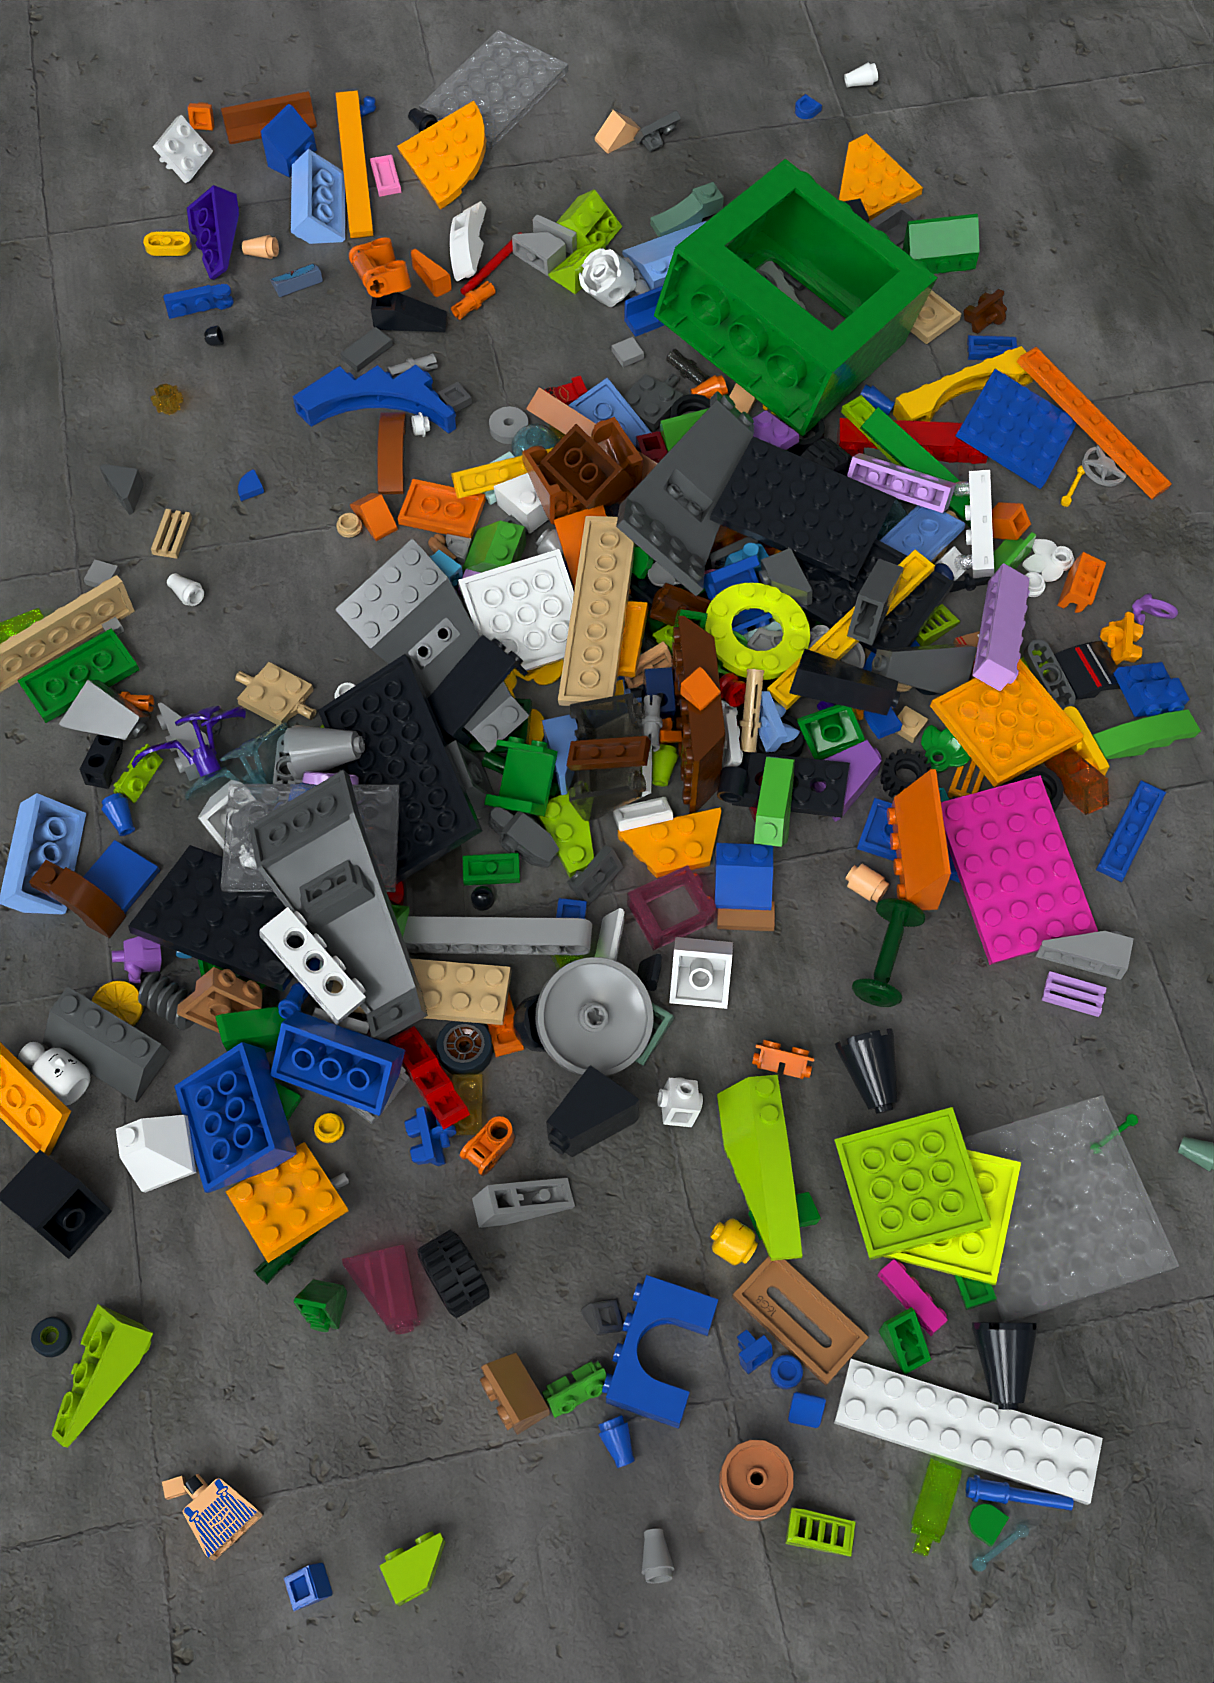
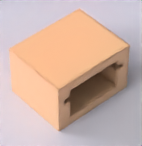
M179 1476L162 1482L165 1499L169 1500L188 1494L183 1488L186 1483L185 1477Z

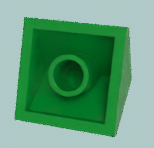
M835 705L797 719L814 759H824L866 741L855 708Z

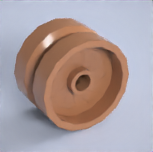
M749 1440L738 1444L727 1455L719 1474V1491L724 1504L734 1515L746 1521H763L775 1516L784 1507L793 1489V1469L788 1457L779 1447L765 1440ZM760 1476L762 1478L760 1485H754L750 1477Z

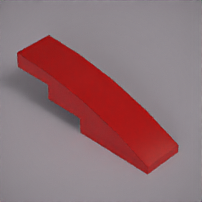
M415 1026L389 1039L391 1045L405 1049L402 1065L443 1130L470 1115L467 1106L455 1091L451 1080L441 1068L437 1057Z

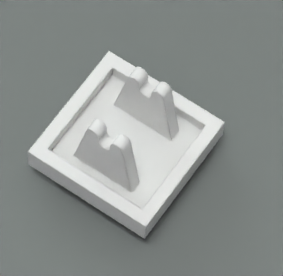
M182 115L176 117L153 146L161 156L159 158L160 162H166V168L173 169L184 183L189 182L213 152Z

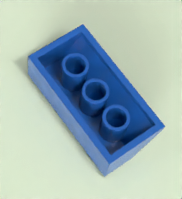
M295 1011L281 1023L270 1076L380 1116L398 1080L405 1049Z

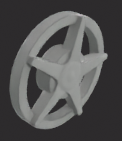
M1099 445L1090 448L1082 459V467L1086 475L1097 484L1112 487L1121 484L1127 474L1116 467V463L1104 454L1106 452ZM1097 452L1098 460L1088 459L1090 454ZM1089 466H1094L1095 471L1101 476L1095 475ZM1112 474L1119 477L1117 480H1105V477Z

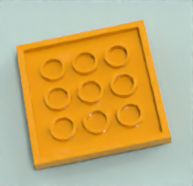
M1021 659L1017 663L1019 672L1012 684L1007 683L1001 691L974 678L933 699L930 704L933 711L994 788L1080 743L1084 737Z

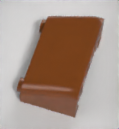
M615 417L596 423L592 430L591 438L635 482L617 501L604 504V507L625 500L642 481L643 458ZM533 446L522 451V460L550 523L555 525V519L587 509L541 463V460L547 455L545 448Z

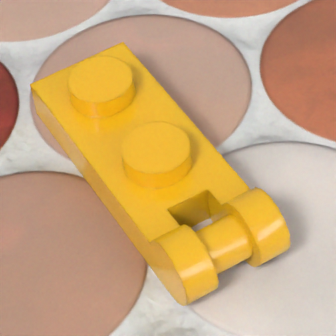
M1072 706L1064 708L1063 711L1084 735L1082 741L1072 746L1071 749L1078 754L1083 771L1087 775L1089 774L1093 783L1103 780L1110 767L1079 711Z

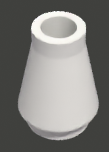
M868 62L844 74L846 87L869 86L877 82L878 72L875 63L869 64Z
M177 573L170 575L167 579V585L184 605L196 606L202 601L204 590L198 582L184 578Z

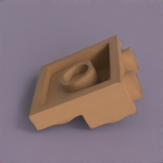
M213 967L196 981L195 991L178 1004L177 1015L219 1033L215 1016L261 1009L262 989H260V986L255 981L249 980L245 982L237 978L229 969L220 970Z

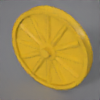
M112 981L103 985L96 991L91 1000L132 1026L138 1022L143 1012V1006L138 1001L139 991L132 984L125 981Z

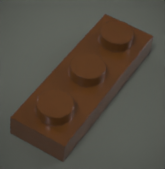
M647 736L571 741L566 766L571 771L647 766L651 740Z

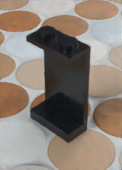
M483 634L427 698L438 725L463 746H466L471 738L462 729L511 671L515 669L524 677L528 674L521 666L523 660L513 651L507 654L505 652L506 647L494 637L491 641Z

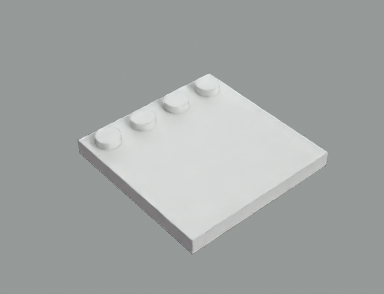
M559 549L458 580L469 616L479 635L483 634L491 641L494 637L506 647L505 652L507 654L513 651L523 660L521 666L526 671L564 660L574 591Z

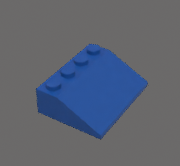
M241 1042L174 1086L182 1115L188 1116L193 1153L204 1192L206 1193L274 1169L297 1154L274 1078L270 1076L271 1069L263 1048Z

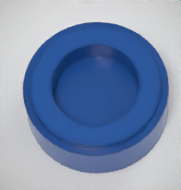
M782 1355L771 1366V1379L781 1389H792L802 1379V1365L797 1358L791 1355Z

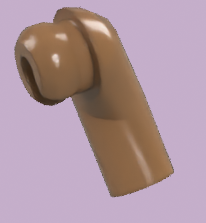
M435 534L434 537H430L428 546L434 554L441 550L451 559L456 560L457 557L444 546L446 543L444 536Z

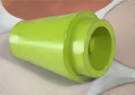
M659 744L660 749L656 752L652 751V784L665 787L668 786V781L677 762L678 755L676 754L677 749L675 747Z

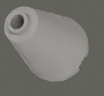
M294 725L287 728L284 736V754L289 753L291 762L286 764L291 775L296 780L303 779L305 771L324 772L359 759L361 753L365 750L364 740L356 731Z

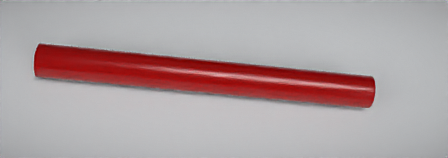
M512 239L460 289L464 296L467 292L473 291L513 252Z

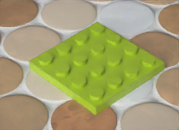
M953 1107L834 1139L869 1260L991 1228Z

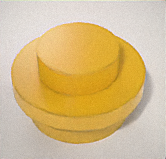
M334 1113L321 1115L314 1125L316 1137L324 1143L336 1142L342 1137L345 1129L341 1117Z

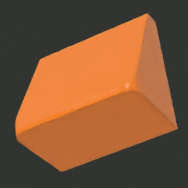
M699 667L681 683L680 694L702 711L721 694V691L705 670Z

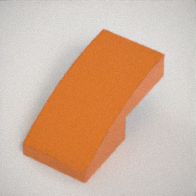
M509 992L504 1025L487 1024L496 1057L524 1050V1046L516 1038L513 1030V1016L515 1012Z

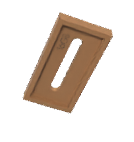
M768 1256L732 1295V1298L825 1386L869 1338L786 1260L771 1261ZM770 1287L778 1289L830 1338L831 1346L828 1348L821 1346L767 1295V1289Z

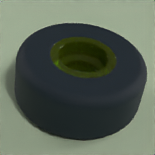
M56 1317L41 1320L34 1327L31 1335L33 1348L45 1357L61 1355L67 1350L72 1339L71 1329L68 1324ZM51 1332H55V1340L53 1342H48L47 1335Z

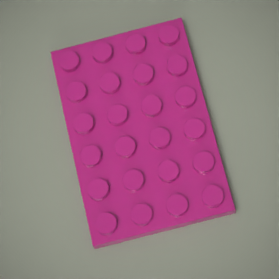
M1041 775L941 802L947 846L989 965L1037 952L1043 940L1098 932Z

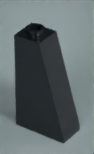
M808 649L803 651L789 693L886 716L890 707H896L901 692L897 691L898 681Z

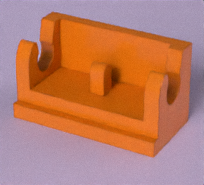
M1082 552L1069 569L1057 606L1064 609L1069 603L1077 604L1075 613H1079L1088 604L1092 605L1106 562Z

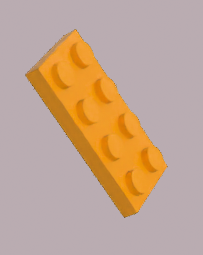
M0 1042V1118L35 1153L41 1150L49 1156L71 1110Z

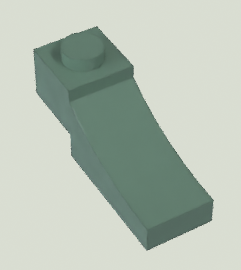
M714 182L694 188L692 193L683 201L667 211L651 217L650 225L657 236L661 237L702 222V218L716 214L723 209L724 197Z

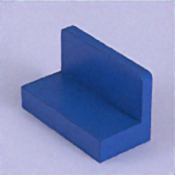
M663 286L625 300L624 321L635 337L664 326L661 321L654 317Z

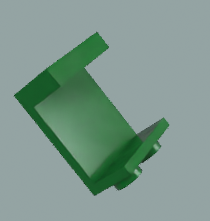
M509 736L508 741L497 740L496 745L508 748L499 796L486 794L484 805L545 817L558 751L548 749V743L532 740L531 745L525 744V739Z

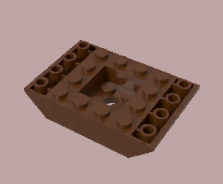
M678 616V627H673L674 642H672L673 657H671L675 708L679 710V717H675L676 731H681L682 742H677L678 756L681 757L680 778L684 785V788H682L683 805H688L689 814H693L718 790L725 742V726L721 694L702 711L680 694L681 683L699 667L705 670L719 690L720 682L715 638L687 617Z

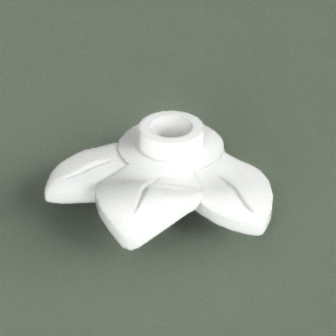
M1035 539L1032 547L1035 554L1027 558L1022 566L1029 572L1041 573L1045 582H1052L1061 578L1063 571L1072 567L1074 556L1072 551L1065 546L1057 547L1050 540Z

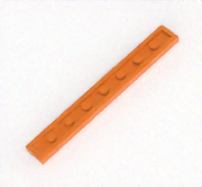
M1037 347L1019 357L1017 363L1152 500L1172 485Z

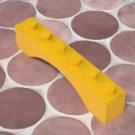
M1022 346L1012 350L1009 349L1003 354L987 358L974 366L965 367L961 371L952 375H946L933 383L924 384L916 390L902 393L896 397L893 415L897 420L931 422L937 411L949 400L970 391L983 389L994 369L1006 374L1022 386L1033 382V378L1017 363L1019 357L1026 353Z

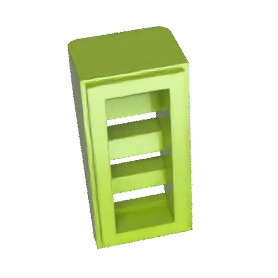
M941 604L927 622L934 629L931 630L925 625L923 630L926 634L921 631L915 640L920 646H928L956 627L960 620ZM942 614L948 622H945L939 615ZM935 618L941 626H938L933 619Z
M791 1507L785 1544L851 1557L855 1521ZM800 1519L806 1520L804 1538L798 1537ZM813 1522L819 1523L817 1541L811 1540ZM826 1524L832 1525L830 1544L824 1543ZM838 1527L845 1528L843 1547L836 1545Z

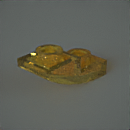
M483 1074L453 1075L454 1089L470 1113L466 1118L453 1124L457 1132L455 1135H477L482 1129Z

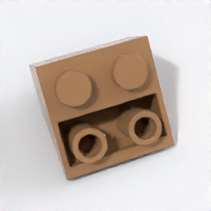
M517 1353L489 1362L481 1367L484 1375L480 1379L482 1387L491 1402L497 1399L499 1406L496 1409L507 1431L513 1427L518 1435L550 1415L547 1404Z

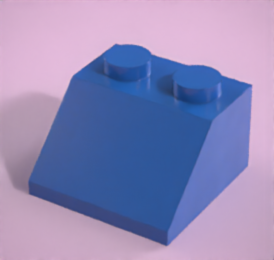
M287 104L260 131L268 167L289 178L292 176V164L308 149L314 153L317 150L314 132L290 104Z
M716 843L714 908L771 910L773 846Z

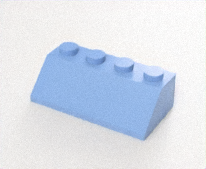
M308 149L292 164L291 233L309 244L343 242L345 240L344 172Z
M38 793L20 803L0 892L1 905L23 913H66L67 907L33 888L29 881L45 860L63 869L67 867L75 871L86 817L85 812Z

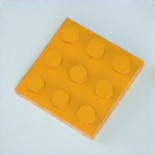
M305 1142L296 1147L297 1154L274 1169L247 1178L225 1191L268 1263L349 1211Z

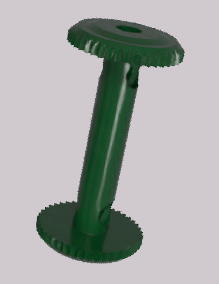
M886 898L877 903V914L890 923L888 924L874 970V979H857L852 984L853 992L859 999L879 1007H893L902 1001L901 992L887 983L890 981L903 937L904 927H917L925 922V914L917 905L900 898Z

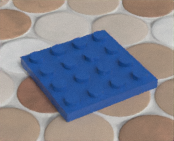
M994 369L955 436L1041 489L1046 483L1077 423L1063 410L1014 381L1006 374Z

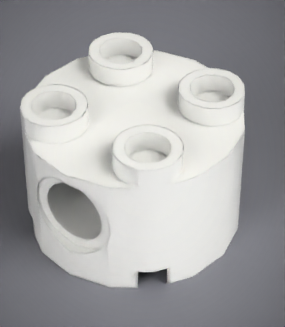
M601 248L589 254L582 264L584 269L582 274L579 273L581 287L600 303L608 307L615 306L616 303L622 301L636 287L633 268L611 249L605 250Z

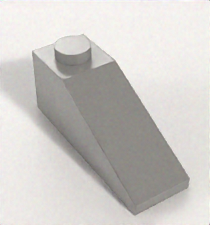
M1100 931L1043 940L1036 953V957L1121 980L1128 970L1134 938L1127 937L1118 931Z
M568 1178L487 1185L472 1198L479 1228L508 1225L575 1207Z

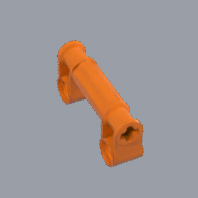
M378 238L372 242L356 245L350 250L349 260L366 287L368 294L372 297L377 298L395 292H402L411 287L406 262L396 260L390 238Z

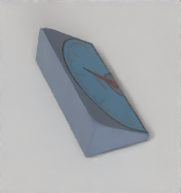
M314 263L270 279L279 297L323 282L321 270Z

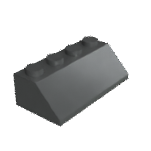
M68 986L49 1012L42 1042L50 1049L61 1048L84 1064L89 1069L90 1074L135 1102H138L171 1054L158 1041Z

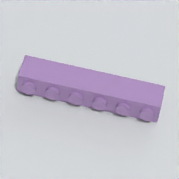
M1004 563L988 581L972 675L998 691H1001L1007 683L1012 684L1019 672L1017 663L1021 657L1019 649L1023 641L1021 636L1022 630L1026 623L1024 621V614L1028 608L1026 600L1030 593V590H1028L1030 578Z

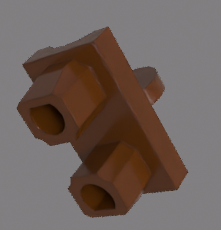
M998 289L993 294L985 292L980 296L977 307L969 305L964 309V320L972 324V332L978 334L992 322L1000 325L1006 320L1005 312L1007 307L1003 304V290Z

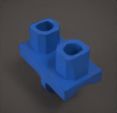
M424 1106L417 1108V1115L404 1122L409 1137L421 1136L422 1144L413 1146L410 1149L412 1161L418 1165L428 1163L436 1166L444 1165L446 1162L443 1148L450 1146L449 1138L457 1133L456 1127L451 1125L443 1130L432 1112H428Z

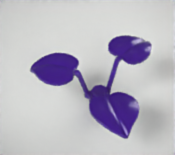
M220 705L211 706L178 719L175 722L176 726L192 721L200 744L199 748L192 750L194 756L179 741L172 740L153 745L141 751L132 761L133 768L143 757L151 752L160 749L177 748L188 759L190 765L195 763L200 777L220 770L221 767L216 757L217 753L214 746L212 727L220 720L226 718H245L246 711L244 707L231 708L211 717L214 712L221 709ZM198 720H206L201 723V726H207L209 746L208 744L205 745L197 722Z

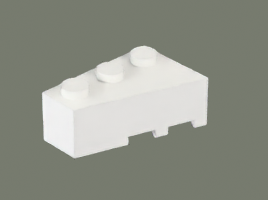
M528 473L494 486L497 505L509 516L512 515L528 529V533H532L549 520Z

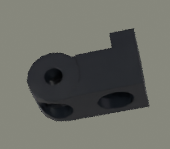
M99 734L95 737L79 769L85 785L109 789L112 782L111 775L117 764L116 761L119 760L122 754V739Z

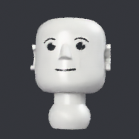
M30 1042L21 1049L18 1055V1060L27 1069H31V1072L66 1106L76 1102L89 1086L91 1078L89 1069L61 1048H51L45 1051V1048L40 1043Z

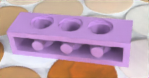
M862 453L852 457L847 477L892 495L897 499L941 513L948 509L956 483Z

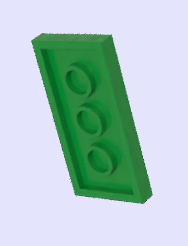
M111 628L19 679L18 682L44 722L47 723L68 711L87 680H100L106 686L111 687L140 669Z

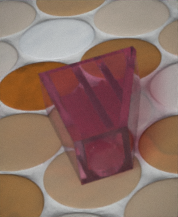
M404 1244L342 1259L347 1273L389 1332L395 1331V1334H405L413 1331L414 1326L420 1325L409 1261Z

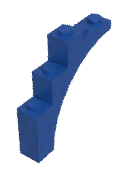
M377 365L357 379L350 372L346 373L339 366L293 396L296 413L311 427L329 417L348 411L364 408H388L403 410L416 415L421 412L423 417L427 416L429 421L437 424L448 434L456 429V413L449 404L446 405L440 400L439 395L432 389V377L427 371L421 370L417 365L412 366L396 378H393L389 372H384Z

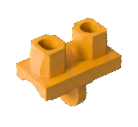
M1127 611L1122 620L1109 622V626L1102 628L1100 631V638L1102 641L1107 642V646L1111 648V657L1116 665L1123 660L1134 663L1142 656V647L1133 644V641H1138L1143 634V626L1134 622V613Z

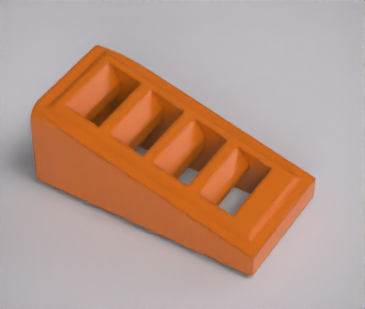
M417 249L411 250L412 267L435 297H439L451 291L450 274Z

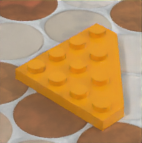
M867 133L849 142L839 200L849 201L860 198L868 214L869 221H871L898 202L903 205L922 195L923 187Z

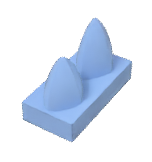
M762 691L759 722L762 724L761 728H758V733L765 751L775 752L782 743L794 740L800 731L788 724L782 723L781 717L785 714L786 709L773 701L770 691Z

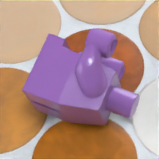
M138 936L123 941V950L111 952L112 962H124V970L129 972L128 979L130 984H139L141 973L143 972L152 973L155 970L160 972L162 961L160 944Z

